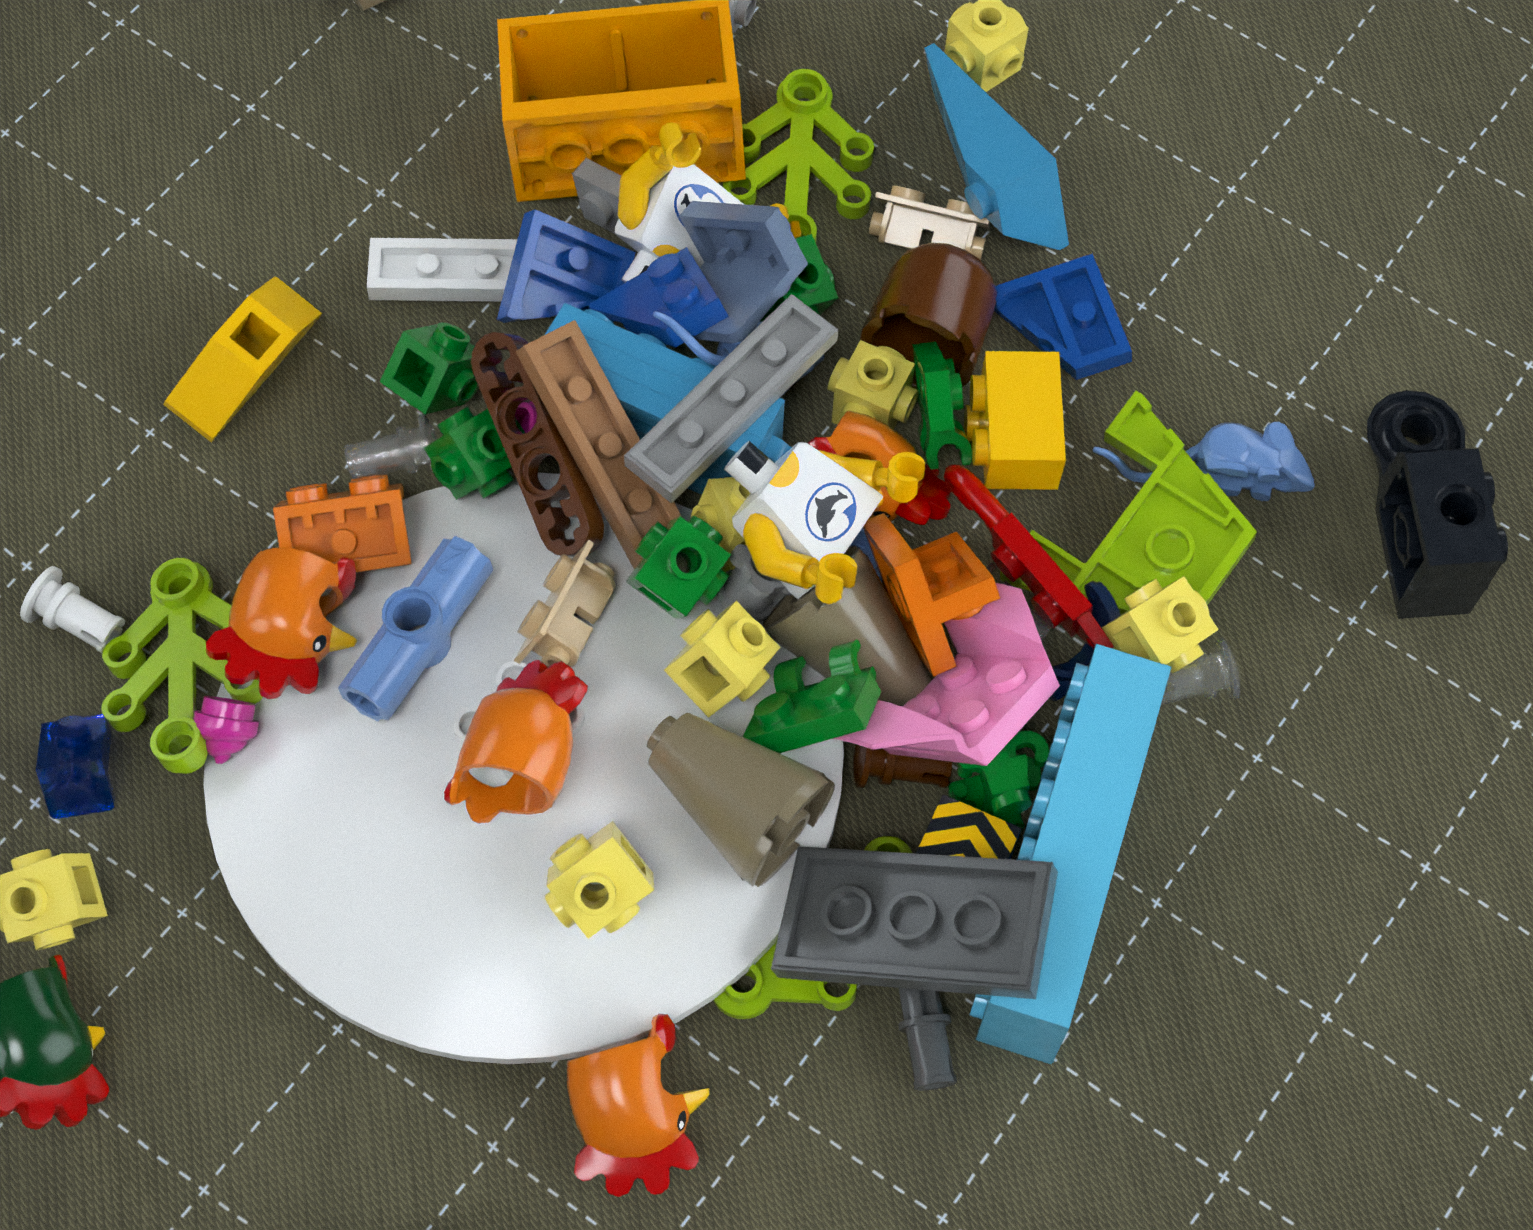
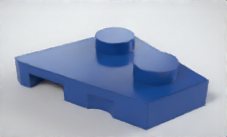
M687 247L675 254H666L657 258L649 265L646 271L588 304L591 310L602 313L612 323L614 321L623 323L626 330L634 334H649L662 341L665 345L673 347L681 345L684 341L667 324L653 316L654 311L671 317L693 337L729 317Z

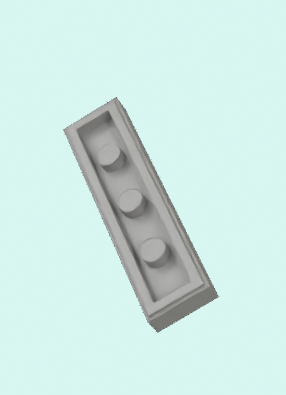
M791 294L624 455L625 467L666 500L673 503L837 342L838 329Z

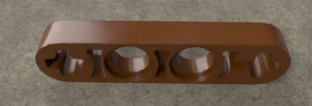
M492 332L486 334L476 343L472 351L471 365L473 374L541 540L546 548L555 555L561 556L565 554L568 557H574L585 543L590 540L594 543L588 554L590 555L599 547L603 539V518L593 493L516 354V351L528 344V341L520 336ZM500 350L509 351L510 358L504 362L506 373L498 372L496 365L503 360ZM514 382H521L524 385L522 387H515ZM529 399L536 407L537 418L534 427L528 433L523 434L516 426L515 414L518 406L524 400ZM552 455L559 463L560 476L556 485L547 490L539 482L538 467L546 456ZM559 501L561 507H552L551 503ZM570 518H578L580 526L573 531L574 539H566L564 533L571 526Z

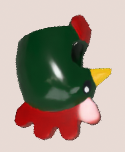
M60 954L52 955L48 959L49 967L27 971L0 983V1117H6L12 1111H15L20 1115L23 1125L34 1130L45 1127L51 1121L53 1115L62 1125L76 1127L87 1115V1104H98L104 1101L109 1093V1086L103 1075L92 1064L93 1050L105 1036L104 1027L88 1026L77 1014L67 990L66 965Z

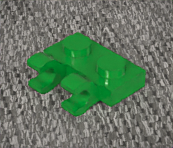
M937 342L912 344L917 390H919L918 403L921 414L918 438L927 463L931 470L938 469L939 461L937 454L939 449L945 444H954L955 448L959 449L962 465H970L972 461V447L965 435L960 420L953 414L954 410H962L964 407L961 378L959 373H955L953 359L943 358Z
M856 639L831 648L829 652L831 676L819 683L804 685L802 669L805 667L806 661L803 656L778 663L773 675L776 693L767 696L756 705L754 714L742 737L777 753H783L865 730L882 691L875 681L876 670L873 666L860 670L857 660V654L861 648L859 640Z

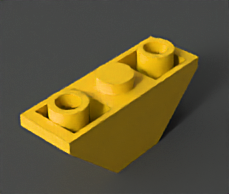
M273 277L251 293L212 336L163 405L212 443L316 323L322 313L278 277Z

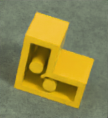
M985 351L981 375H971L970 405H965L964 431L968 440L972 441L973 466H983L984 485L987 489L1058 490L1066 462L1059 352Z

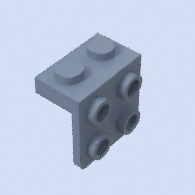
M692 201L679 215V218L704 261L700 267L701 271L729 316L694 336V338L723 343H737L744 340L756 329L758 322L775 302L789 291L792 282L808 265V262L791 232L790 223L781 213L779 207Z

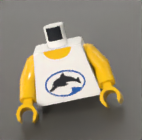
M673 122L663 125L659 132L662 146H652L620 177L619 219L615 226V234L639 252L622 278L624 283L646 271L649 265L657 258L666 254H675L685 247L688 248L699 268L704 261L679 218V215L692 201L743 204L694 165L701 155V147L696 133L689 134L681 142L683 135L680 126ZM778 203L770 205L779 207L781 213L787 219L789 218L786 206ZM799 221L790 222L794 238L801 237Z
M748 441L724 468L727 473L750 492L749 496L732 517L733 527L744 539L755 567L760 574L779 580L797 599L816 586L815 594L821 602L826 604L836 603L842 598L843 587L852 588L855 586L857 564L853 558L844 553L883 499V496L878 491L881 487H887L888 494L893 500L900 503L911 501L917 495L918 481L924 478L925 462L920 455L912 452H902L892 457L888 468H883L881 461L848 458L817 450L808 443L798 442L774 463L753 443Z

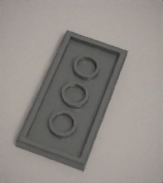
M798 846L771 970L778 978L1036 999L1058 871L1053 862Z

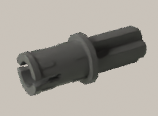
M899 988L904 1021L900 1022L898 1027L900 1032L907 1035L915 1081L913 1083L914 1090L928 1091L955 1085L957 1078L954 1075L946 1026L952 1021L949 1014H943L939 991Z

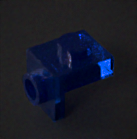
M103 714L86 717L72 715L60 718L57 721L41 723L36 772L49 815L53 819L111 811L114 808L115 796L108 774L111 731L108 721Z

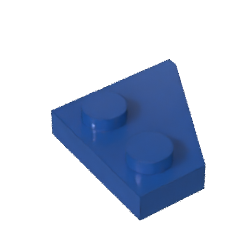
M536 209L524 213L497 320L508 323L556 317L564 303L583 311L590 309L588 304L624 284L622 278L632 264L636 252Z
M1093 253L995 286L997 298L994 311L1042 352H1059L1060 367L1075 380L1132 362L1131 347Z

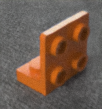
M388 474L351 479V482H349L350 491L328 494L327 483L290 488V491H286L287 500L280 501L273 507L279 548H293L309 552L331 563L336 562L341 557L350 558L355 562L356 572L412 564L402 502L404 497L402 483L389 485Z

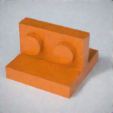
M885 513L868 519L863 529L882 582L919 657L933 677L957 667L941 623L951 619L962 620L979 613L984 605L1000 599L994 577L957 532L912 550Z

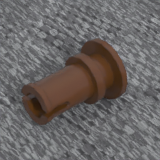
M855 745L853 776L855 786L858 788L865 787L868 776L878 777V783L883 785H890L893 779L938 785L941 788H947L948 777L951 776L952 762L894 755L888 753L883 748L873 750Z

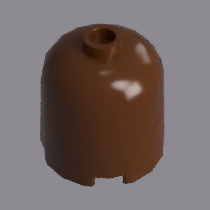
M927 243L907 250L891 268L864 323L860 340L876 347H890L902 354L906 360L913 363L912 344L937 342L943 358L953 359L955 373L960 374L961 384L964 387L974 373L996 304L997 291L990 271L979 258L965 249L947 243ZM914 368L912 387L917 389Z

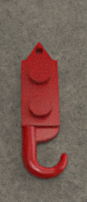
M958 464L947 466L944 472V479L948 487L966 509L974 510L992 535V546L995 550L990 554L993 561L1010 581L1015 582L1020 578L1035 596L1030 601L1039 616L1053 629L1060 624L1071 637L1077 634L1092 649H1095L1096 644L1113 648L1114 645L1092 615L1093 605L1013 513L1009 514L980 479L970 470Z

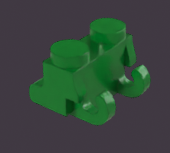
M1030 730L1020 731L987 766L956 762L958 766L957 774L964 779L952 782L949 785V797L1022 828V831L1025 825L1021 812L1027 810L1032 805L1028 790L1034 791L1038 788L1041 779L1040 767L1046 764L1049 748L1046 740L1036 732ZM1028 747L1033 750L1035 756L1032 759L1026 756V754L1016 755L1015 751ZM973 772L979 773V775L971 777Z

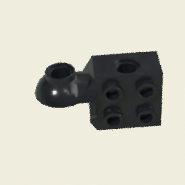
M1410 390L1389 394L1374 406L1367 420V441L1376 459L1379 473L1375 512L1398 619L1470 614L1484 591L1488 589L1491 580L1501 565L1506 562L1508 555V541L1503 527L1496 526L1492 508L1495 500L1493 477L1489 471H1484L1479 448H1465L1464 426L1458 414L1444 400L1427 392ZM1405 437H1410L1419 442L1421 445L1413 444L1409 442Z

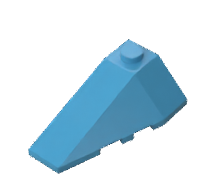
M935 43L925 47L932 90L966 184L964 194L972 212L979 219L986 217L1005 236L1056 250H1061L1068 246L1069 242L1056 158Z

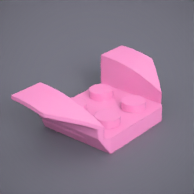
M996 583L1000 599L984 605L983 609L972 617L962 620L951 619L944 622L958 652L954 657L957 667L938 674L920 694L905 703L903 707L878 700L865 730L833 739L854 743L873 750L883 748L888 753L894 755L987 766L1060 687L1022 589Z

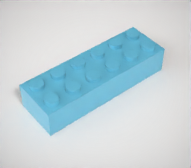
M1099 644L1095 646L1089 666L1076 663L1059 715L1058 725L1049 749L1048 758L1043 768L1037 795L1025 828L1023 842L1016 859L1053 862L1058 871L1036 999L975 994L969 1016L982 1019L976 1036L977 1041L1052 1065L1071 1024L1171 666Z

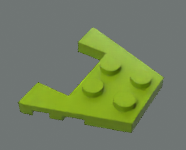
M1136 390L1106 429L1104 441L1151 470L1153 473L1086 563L1081 562L1034 530H1031L1030 534L1086 598L1085 584L1091 581L1101 582L1114 598L1120 615L1130 610L1124 598L1154 579H1157L1161 587L1165 588L1178 579L1185 577L1192 589L1198 592L1208 605L1254 542L1257 531L1209 473L1204 474L1184 450V443L1171 428L1166 429L1152 412L1150 402L1143 394ZM1000 571V580L1013 587L1031 591L1020 578L1012 582Z

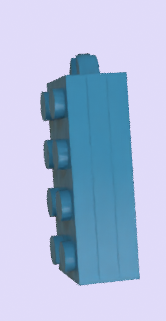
M567 303L563 304L545 333L546 335L573 320L577 322L640 439L716 367L700 358L691 359L670 350L662 341L652 335L645 333L637 335L616 326L610 319L598 311L591 309L583 311ZM779 398L688 489L702 495L708 479L732 477L724 468L748 441L753 443L774 463L792 447L782 440L785 400Z

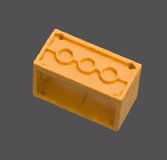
M693 0L497 19L502 121L517 202L578 196L572 173L585 158L622 175L652 146H662L659 132L663 125L671 122L679 124L683 135L681 142L689 134L696 133L701 147V155L694 165L714 181L746 180L741 98L729 0Z

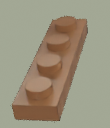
M573 320L524 345L516 351V354L632 567L635 569L642 560V557L634 551L654 523L658 521L666 527L671 520L681 516L674 502L670 503L625 467L624 455L640 438L577 322Z

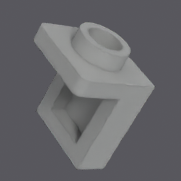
M585 158L572 173L579 197V206L585 219L615 234V226L619 219L618 200L621 175Z

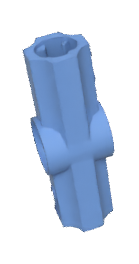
M454 536L452 539L444 538L410 587H404L394 592L385 601L382 608L383 625L338 687L342 698L353 705L359 713L378 722L380 719L389 720L423 670L439 664L447 656L451 647V630L493 571L490 559L483 555L473 543ZM425 625L416 631H409L415 626Z

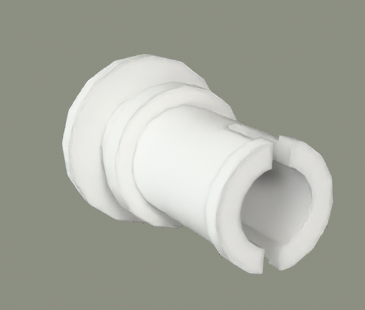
M55 566L47 568L35 580L27 592L21 606V619L31 623L42 616L43 625L51 630L61 627L102 653L106 644L122 633L123 629L121 627L125 624L124 618L113 615L79 595L80 589L73 583L67 582L62 585L61 569Z

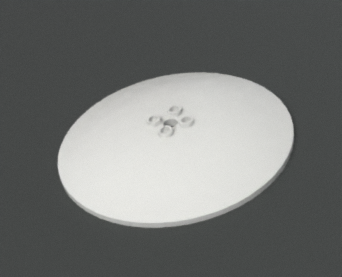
M538 473L539 482L547 490L556 485L560 474ZM511 474L514 480L485 498H482L478 490L475 489L456 500L449 488L442 486L402 500L412 564L356 572L355 588L341 605L326 616V619L333 626L357 639L355 646L329 652L317 664L319 680L315 692L302 694L289 685L278 698L266 699L263 697L261 701L255 704L253 719L259 721L255 737L247 740V744L242 750L231 754L227 762L217 764L214 757L208 754L204 765L206 816L216 861L229 893L254 937L279 968L308 995L335 1014L382 1039L423 1053L462 1061L497 1064L554 1062L582 1057L629 1044L648 1036L649 1031L652 1029L651 1022L654 1016L668 1014L675 1024L713 1001L725 991L727 986L733 985L749 971V968L753 964L755 965L776 943L797 854L796 850L783 867L762 886L757 887L754 885L752 887L746 881L741 880L648 765L652 751L647 748V742L651 734L666 717L672 716L677 720L685 713H691L737 735L743 736L754 714L756 705L767 696L776 693L773 678L776 665L797 657L778 644L781 648L764 667L771 675L766 683L744 702L736 696L708 718L664 669L686 646L687 643L680 635L698 616L707 609L715 616L724 611L718 596L716 595L708 605L698 600L686 617L675 619L626 583L634 568L597 501L596 503L604 522V535L599 547L588 555L586 559L591 563H603L609 566L614 572L613 580L616 587L599 619L594 624H591L576 613L573 615L591 626L593 630L579 655L577 663L571 667L575 672V676L588 685V690L580 704L569 714L573 729V748L561 793L553 806L543 813L526 815L500 812L489 823L481 824L470 819L465 800L456 805H450L444 800V791L448 782L454 776L460 750L481 700L485 696L496 692L498 685L505 678L510 677L516 680L527 664L534 660L542 661V657L532 650L520 664L514 661L526 639L517 631L537 600L543 603L546 602L551 591L543 587V583L560 556L549 551L542 542L515 474ZM559 501L551 503L552 507H561ZM675 503L681 516L686 521H689L692 510ZM570 518L571 526L564 531L566 539H574L573 531L580 526L578 518ZM454 536L473 543L483 555L490 559L493 571L451 630V647L447 656L439 664L423 670L389 720L380 719L378 722L359 713L353 705L342 698L338 687L383 625L382 608L385 601L394 592L404 587H410L444 538L452 539ZM677 554V566L681 571L686 572L687 562L683 556ZM326 589L321 596H327L332 589ZM779 592L773 600V608L786 594ZM425 625L415 626L409 631H416ZM807 664L802 669V680L805 686L819 683L826 679ZM253 680L249 681L246 684L240 685L238 689L247 688L249 685H251ZM221 683L217 697L232 699L224 684ZM829 739L780 753L824 773L825 777L835 784L833 795L815 826L812 828L807 824L795 840L800 847L828 848L831 842L841 799L844 760L843 741L837 739ZM490 767L469 769L473 777L483 784L492 787L506 785L514 774L507 770ZM613 821L653 872L654 891L637 903L640 907L639 912L623 927L612 933H608L602 928L588 939L576 923L570 928L565 927L546 902L545 895L550 892L546 886L548 868L554 865L550 857L572 837L582 833L586 839H589Z

